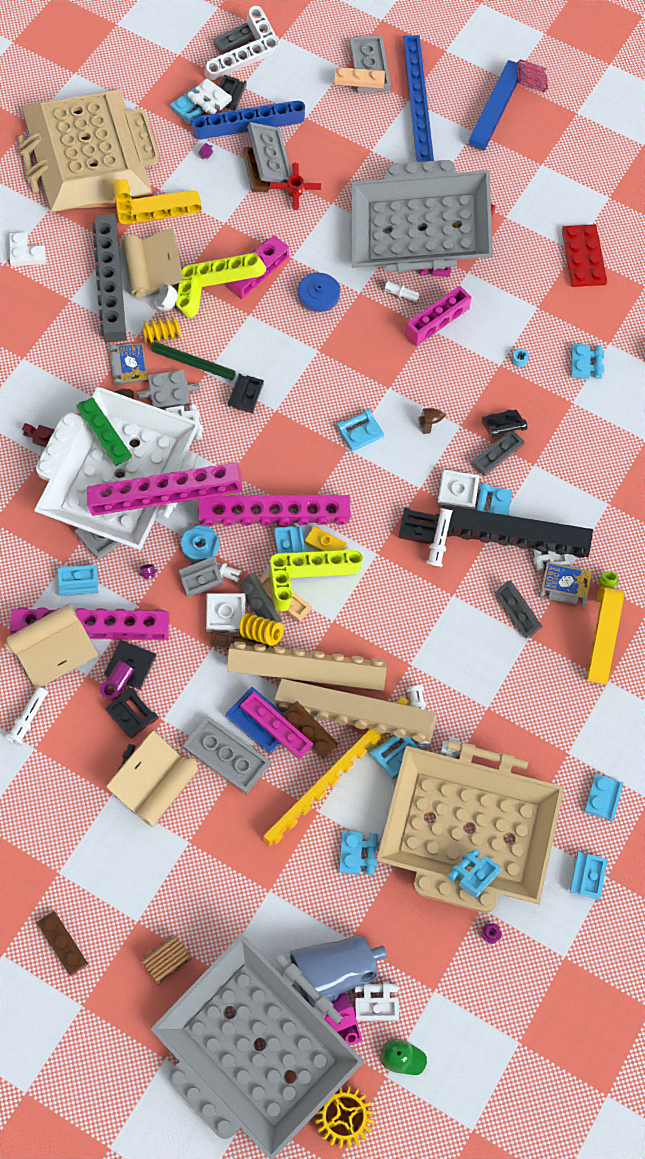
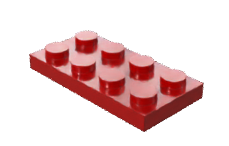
M597 224L563 226L562 235L572 287L606 285L607 277Z

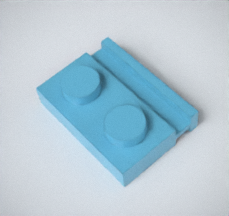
M299 525V527L274 528L277 554L305 552L302 525Z
M97 565L58 568L60 596L99 593Z
M595 773L584 812L613 821L624 782H618L615 779Z
M578 851L570 893L600 900L608 859L591 854H583Z

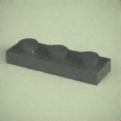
M245 23L213 39L217 49L222 54H225L255 37L248 23Z
M514 431L508 432L472 461V465L483 476H486L521 448L525 441Z
M249 574L241 582L240 587L256 615L281 623L280 616L256 574Z
M507 581L495 591V594L526 639L532 637L543 627L512 581Z

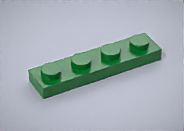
M93 397L76 405L78 412L115 467L132 458V454Z

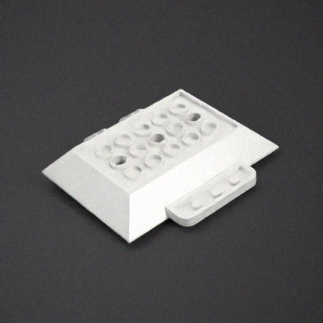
M97 386L92 397L132 454V458L115 467L83 417L73 413L64 414L36 466L38 476L49 481L34 512L141 550L159 511L164 510L161 518L168 520L172 510H175L177 503L92 516L87 506V486L194 469L193 465L198 457L194 452H191L187 462H184L183 465L181 464L200 423ZM132 439H136L140 442V445L132 447L129 443ZM117 472H124L125 476L117 478L115 474Z

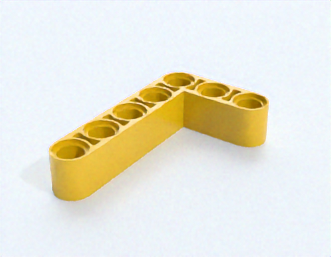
M117 179L113 183L116 209L121 224L195 214L202 210L199 192L195 190L132 199L129 182L126 179Z
M599 586L597 603L600 604L587 671V682L607 685L624 600L623 590Z

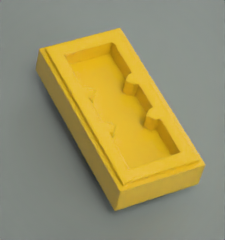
M315 526L305 539V544L320 552L344 550L347 546L346 542Z

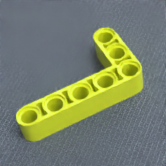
M256 253L188 265L182 269L184 281L179 282L176 305L186 317H194L199 310L202 287L259 277L265 273L266 266Z
M357 550L273 555L270 559L269 578L274 608L278 611H287L290 608L293 594L290 578L357 574L361 569L363 561L362 553Z

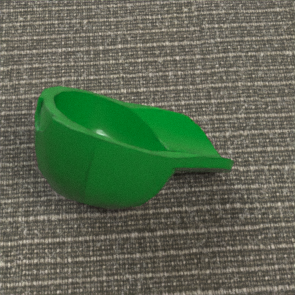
M391 1039L382 1047L380 1054L381 1063L385 1068L394 1073L419 1075L426 1067V1054L407 1041Z

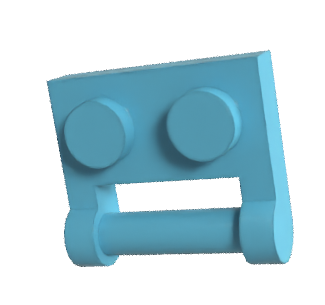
M196 87L190 91L196 94ZM190 91L170 104L171 109L187 124L192 123L195 117L205 112L200 105H195L191 101L192 99L188 97Z
M369 408L353 418L336 423L339 433L351 452L384 437L382 429L374 419ZM367 420L368 422L349 432L346 430V428L361 421Z
M481 483L479 485L480 494L477 511L484 512L486 497L489 494L492 495L489 512L508 515L512 490Z
M393 735L377 749H372L369 754L393 780L399 775L405 747L410 746L417 749L419 747L409 737L400 738ZM399 740L403 741V744L386 758L382 757V754Z

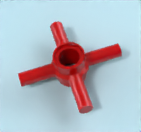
M295 162L292 164V176L289 177L288 182H270V189H287L288 194L292 197V209L298 210L299 197L303 191L321 190V183H304L303 178L299 175V164Z

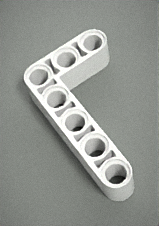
M259 6L251 7L246 19L256 41L208 61L204 71V75L208 80L221 78L224 75L270 57L275 53L279 43ZM259 29H263L266 33L260 32ZM224 62H228L230 66H226ZM209 68L215 69L216 72L210 71Z

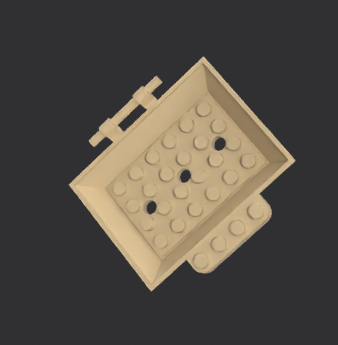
M120 89L22 106L30 137L25 140L23 135L18 137L19 151L25 162L28 183L31 184L34 193L39 191L37 182L39 177H42L51 212L92 205L90 203L103 200H113L115 198L113 183L117 179H126L129 182L131 197L153 194L145 167L154 166L159 161L156 143L146 113L140 109L127 111ZM75 111H80V112H82V113H81V114H75L74 112H75ZM83 137L90 138L89 140H82ZM32 150H34L37 164L32 166L30 159ZM92 163L97 164L96 167H91L89 165Z
M449 741L447 749L461 752L459 759L406 746L377 861L417 872L414 890L418 895L482 913H489L495 908L498 894L540 905L564 787L511 773L512 766L527 769L528 761L515 758L511 754H499L476 748L475 745L465 742L460 744ZM474 755L500 762L499 768L494 769L471 763L472 757ZM432 814L435 817V821L427 823L424 820V816ZM471 824L475 832L472 834L466 833L463 828L464 825ZM505 835L513 836L514 843H505L503 837ZM473 849L479 852L477 857L479 860L487 856L502 868L501 872L476 899L459 886L461 878H457L453 882L448 879L452 867L455 864H459L462 861V857ZM468 866L466 868L468 872H470L473 869L472 866Z

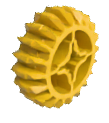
M347 1086L346 1093L342 1092L341 1087L338 1090V1094H334L325 1103L322 1110L315 1114L321 1116V1118L315 1120V1124L322 1123L323 1125L317 1129L318 1133L326 1131L322 1139L325 1141L330 1136L332 1138L330 1145L333 1146L335 1140L339 1141L338 1148L340 1149L343 1146V1142H346L348 1149L351 1148V1140L358 1146L360 1143L357 1137L366 1140L367 1137L363 1131L370 1133L372 1130L366 1124L374 1123L373 1119L367 1118V1116L374 1114L373 1110H366L371 1105V1102L363 1103L362 1101L366 1098V1095L362 1094L358 1098L359 1089L357 1088L351 1094L350 1086ZM339 1099L352 1100L358 1106L346 1108ZM331 1103H334L337 1115L327 1122L326 1111ZM340 1111H345V1114L346 1112L348 1114L352 1113L348 1117V1124L344 1123V1120L342 1122L340 1120L337 1121L341 1116ZM362 1112V1125L355 1132L352 1118ZM343 1126L349 1135H338L330 1128Z

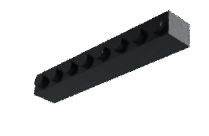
M446 505L442 506L443 509L452 510L447 537L458 536L466 540L476 539L484 543L495 542L503 546L513 545L521 549L532 548L540 552L552 551L559 555L569 554L578 558H589L593 529Z

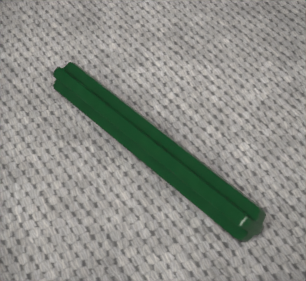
M154 342L152 345V352L229 380L235 378L236 371L158 342Z

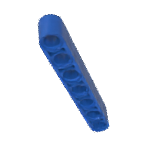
M511 60L507 61L471 134L469 146L485 151L520 80L524 69L523 64Z
M296 100L198 116L192 120V134L194 138L202 140L248 132L247 126L250 122L272 127L299 124L305 120V104L302 101Z

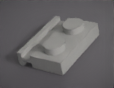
M215 557L178 570L188 597L224 584Z

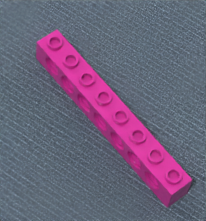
M238 462L96 484L87 486V506L91 515L96 516L243 492L242 473Z
M350 495L214 496L198 499V524H203L204 526H212L214 524H222L224 526L241 524L249 526L252 523H260L263 526L270 525L271 523H278L279 525H289L290 523H297L298 525H307L309 523H316L317 525H325L327 523L344 525L349 523L351 517ZM313 508L316 510V513H309L307 509ZM332 508L335 513H328L326 509ZM220 509L222 513L215 514L213 510ZM239 509L241 513L234 514L232 510ZM258 509L260 513L254 514L251 510ZM270 509H277L279 513L273 514L270 512ZM289 509H296L297 513L292 514L289 512Z
M26 607L12 609L11 635L29 626L28 622L30 620L38 621L56 610H49L44 607L37 609H28ZM77 608L75 610L90 639L169 640V611L162 609L154 611L116 609L113 611L103 608L96 610ZM88 621H95L93 625H86ZM108 621H114V622H115V623H114L113 625H111V626L106 625V623H107ZM129 621L134 622L131 626L125 625ZM147 622L154 623L152 626L145 625V623Z

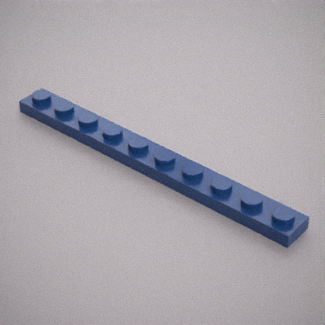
M408 35L403 37L416 162L434 161L420 35Z

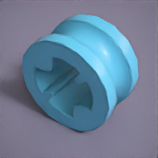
M524 349L515 350L512 363L517 367L525 366L529 358L528 352ZM518 356H521V358H522V357H524V358H523V360H520V358L517 359V357H518Z

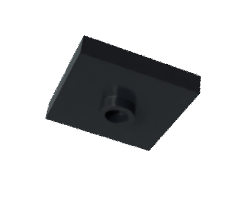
M120 640L104 672V676L109 677L119 660L135 669L126 685L141 690L157 655Z

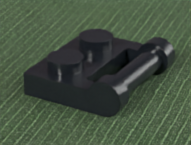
M507 410L506 412L482 417V424L491 438L497 437L498 434L515 430L524 431L528 428L526 420L521 417L517 410Z
M405 507L398 538L426 544L433 543L440 514L436 513V515L413 511ZM408 517L434 522V524L409 520Z
M130 688L105 708L107 713L130 739L149 724L154 723L159 717L139 698L134 688ZM128 700H132L146 716L143 720L128 705Z

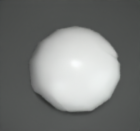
M165 283L166 287L159 288L160 293L154 300V306L163 312L174 308L178 298L177 291L168 283Z

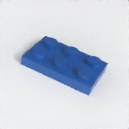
M251 687L225 714V717L270 755L280 743L244 712L240 705L255 692L280 715L283 712L255 688Z

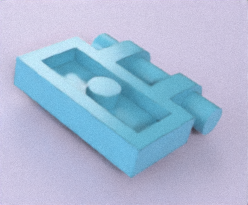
M572 344L571 378L589 379L590 373H594L596 379L602 378V373L604 372V365L602 364L604 351L602 345H596L595 351H590V345ZM590 360H595V365H590Z
M342 832L339 873L360 875V867H366V875H374L375 868L377 867V860H375L376 850L379 846L377 834L369 833V841H363V833ZM362 849H368L367 859H361Z
M473 849L462 857V861L459 864H455L452 867L448 879L453 882L457 878H461L459 886L476 899L501 872L502 868L487 856L479 860L477 858L479 852ZM468 866L473 867V869L470 872L466 870Z

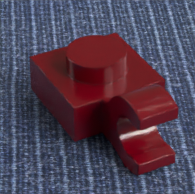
M24 423L22 428L24 436L33 438L32 442L43 447L47 446L55 429L39 425L36 429L27 423Z

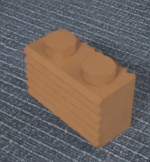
M177 935L173 938L171 936L167 937L161 942L162 946L156 951L151 949L143 956L144 960L141 962L157 985L192 960L191 954Z

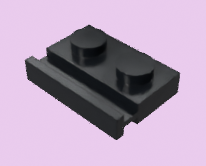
M223 76L219 88L228 93L232 99L225 106L226 108L232 107L233 110H236L247 86V81L242 82L234 77Z
M239 373L228 401V407H236L238 410L253 414L264 385V380L248 375L242 376Z

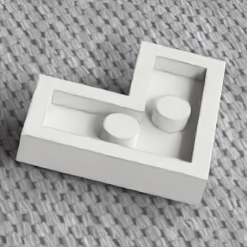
M27 232L9 233L11 266L46 264L45 245L28 246Z

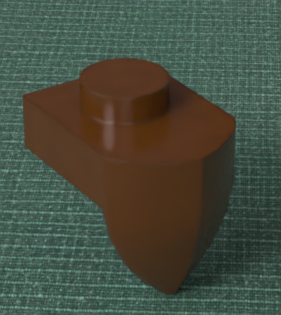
M423 408L422 415L418 417L419 427H422L423 434L431 433L432 424L440 422L446 414L435 408Z

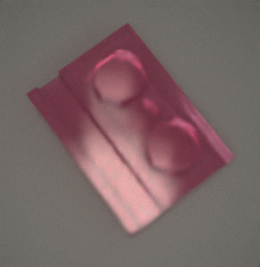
M521 59L516 63L519 67L517 69L518 84L542 92L548 89L545 67Z

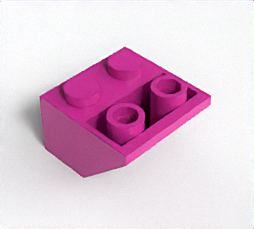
M345 992L339 994L338 998L331 1002L334 1004L332 1007L343 1019L338 1024L328 1014L325 1015L324 1019L351 1046L363 1040L350 1000Z

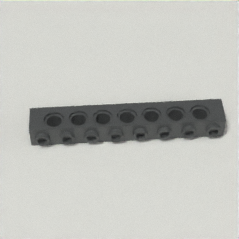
M116 214L95 215V223H92L93 233H96V237H93L94 248L97 247V251H94L95 262H98L99 265L95 266L96 277L99 276L100 280H96L97 291H101V295H98V305L102 306V310H99V319L103 321V325H100L101 336L105 337V343L127 341Z

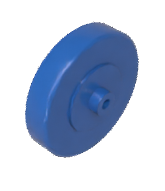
M312 273L300 281L298 298L305 308L315 312H324L332 309L338 303L340 286L335 278L326 273Z

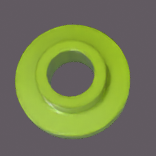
M605 571L599 578L600 584L604 587L614 588L619 582L617 574L612 571Z

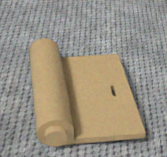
M173 228L143 240L135 235H130L123 239L131 293L134 297L144 298L149 294L159 291L160 287H166L165 283L172 286L184 281Z
M70 603L8 636L5 643L10 653L14 652L18 656L35 689L50 683L99 656Z
M152 730L105 787L143 822L153 827L199 770L197 767L198 763L191 757H181Z

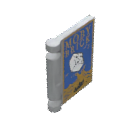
M143 343L109 346L113 378H116L113 380L114 385L148 382Z
M547 562L540 597L544 598L546 590L550 591L548 599L577 605L578 598H583L581 606L585 607L592 571Z

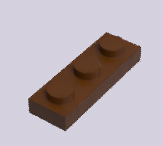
M244 147L242 154L251 191L268 192L270 188L269 183L260 179L253 147Z
M298 701L281 715L313 743L312 748L322 758H325L337 747L338 743Z
M55 910L36 922L70 977L89 965Z

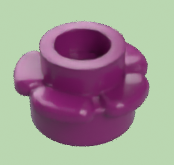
M205 143L201 147L198 154L202 156V159L205 157L208 159L213 154V146Z
M146 564L139 567V575L144 579L155 577V573L158 571L155 569L154 564Z
M495 923L485 924L481 932L483 940L489 944H495L502 937V932L499 930L500 927Z

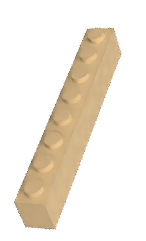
M244 642L231 643L227 663V671L383 691L387 670V662H383L382 659L373 658L372 660H365L361 656L348 658L337 653L332 655H324V652L321 651L307 653L302 649H293L291 651L285 650L284 647L280 646L267 648L263 644L250 646Z
M281 679L275 696L276 706L283 712L298 701L311 716L317 717L320 720H332L341 725L350 724L359 729H373L378 733H391L400 738L409 737L418 742H430L436 724V714L434 711Z

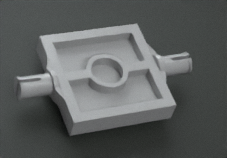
M184 370L148 375L149 388L147 391L138 392L139 399L150 398L153 406L162 410L177 406H190L189 391L200 390L199 382L188 384L185 379Z

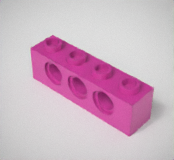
M275 235L270 239H266L261 247L252 252L256 253L266 266V271L263 275L226 283V287L239 298L243 299L289 257V246Z
M458 286L406 323L405 335L418 346L469 310L472 297L461 286Z

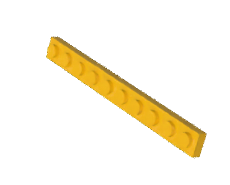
M402 696L396 703L408 706L409 701ZM370 729L263 836V841L269 847L273 843L277 844L283 838V833L287 829L291 830L297 824V819L302 814L305 816L311 810V804L315 800L320 801L326 794L325 790L329 786L334 787L340 780L339 776L343 772L348 773L354 766L353 762L357 758L362 759L368 752L367 748L371 744L374 746L378 743L382 733Z

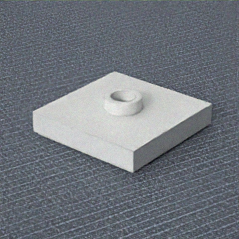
M443 469L437 505L474 510L480 475Z
M245 593L207 594L206 632H212L213 629L217 632H240V620L245 614Z

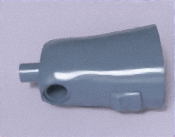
M360 935L335 942L290 950L291 964L294 963L303 972L302 976L322 996L325 995L330 1001H335L339 994L377 978L378 970L375 961L387 958L383 945L370 949L365 937ZM299 985L303 998L312 1007L315 1006L316 1002Z

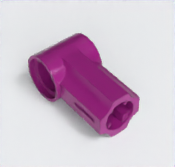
M119 660L107 680L101 684V695L108 699H117L135 669ZM110 685H113L115 688L112 695L107 693V688Z

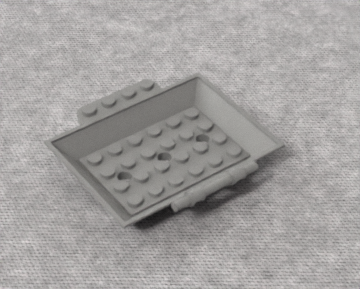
M450 160L390 165L386 170V179L352 182V268L386 265V272L398 271V273L404 271L409 272L410 270L433 268L436 270L445 269L446 267H457V260L493 257L489 170L455 173V165ZM455 224H461V225H462V226L459 227V228H454V227H453V225H455ZM420 227H426V228H427V229L424 230V231L418 230ZM385 230H392L389 234L384 233Z
M241 934L150 1030L180 1061L169 1074L170 1084L214 1133L222 1139H228L242 1128L269 1159H274L365 1061L324 1019L325 1015L328 1014L338 1024L343 1017L332 1007L334 1004L325 995L322 996L302 976L303 972L294 963L291 964L280 954L275 960L285 970L282 976L249 940ZM295 982L316 1002L314 1007L293 987ZM228 1006L234 1007L236 1011L233 1019H228L225 1016V1010ZM258 1038H262L266 1042V1047L262 1051L255 1048V1041ZM288 1070L296 1073L294 1083H289L285 1079V1074Z

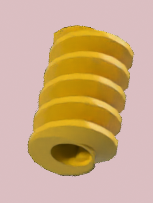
M175 316L172 317L171 322L166 317L164 323L161 319H158L157 324L154 320H151L150 325H148L147 321L143 323L145 343L147 338L153 343L154 337L160 342L161 336L167 341L168 335L175 340L176 334L181 339L179 322Z
M246 613L240 620L239 630L244 638L274 646L281 640L284 626L280 622L277 623L274 620L270 621L269 619Z

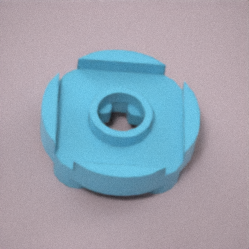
M203 525L194 526V529L187 530L181 539L183 555L185 558L196 563L215 557L219 551V539L215 531ZM203 541L205 546L199 548L195 543Z

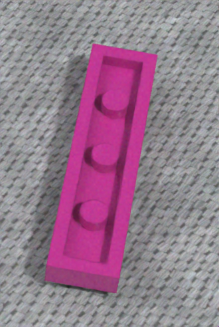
M255 692L240 705L244 712L299 760L313 746V743Z

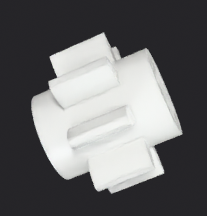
M449 737L448 742L443 741L440 755L459 759L461 752L447 749L449 741L458 743L459 739Z

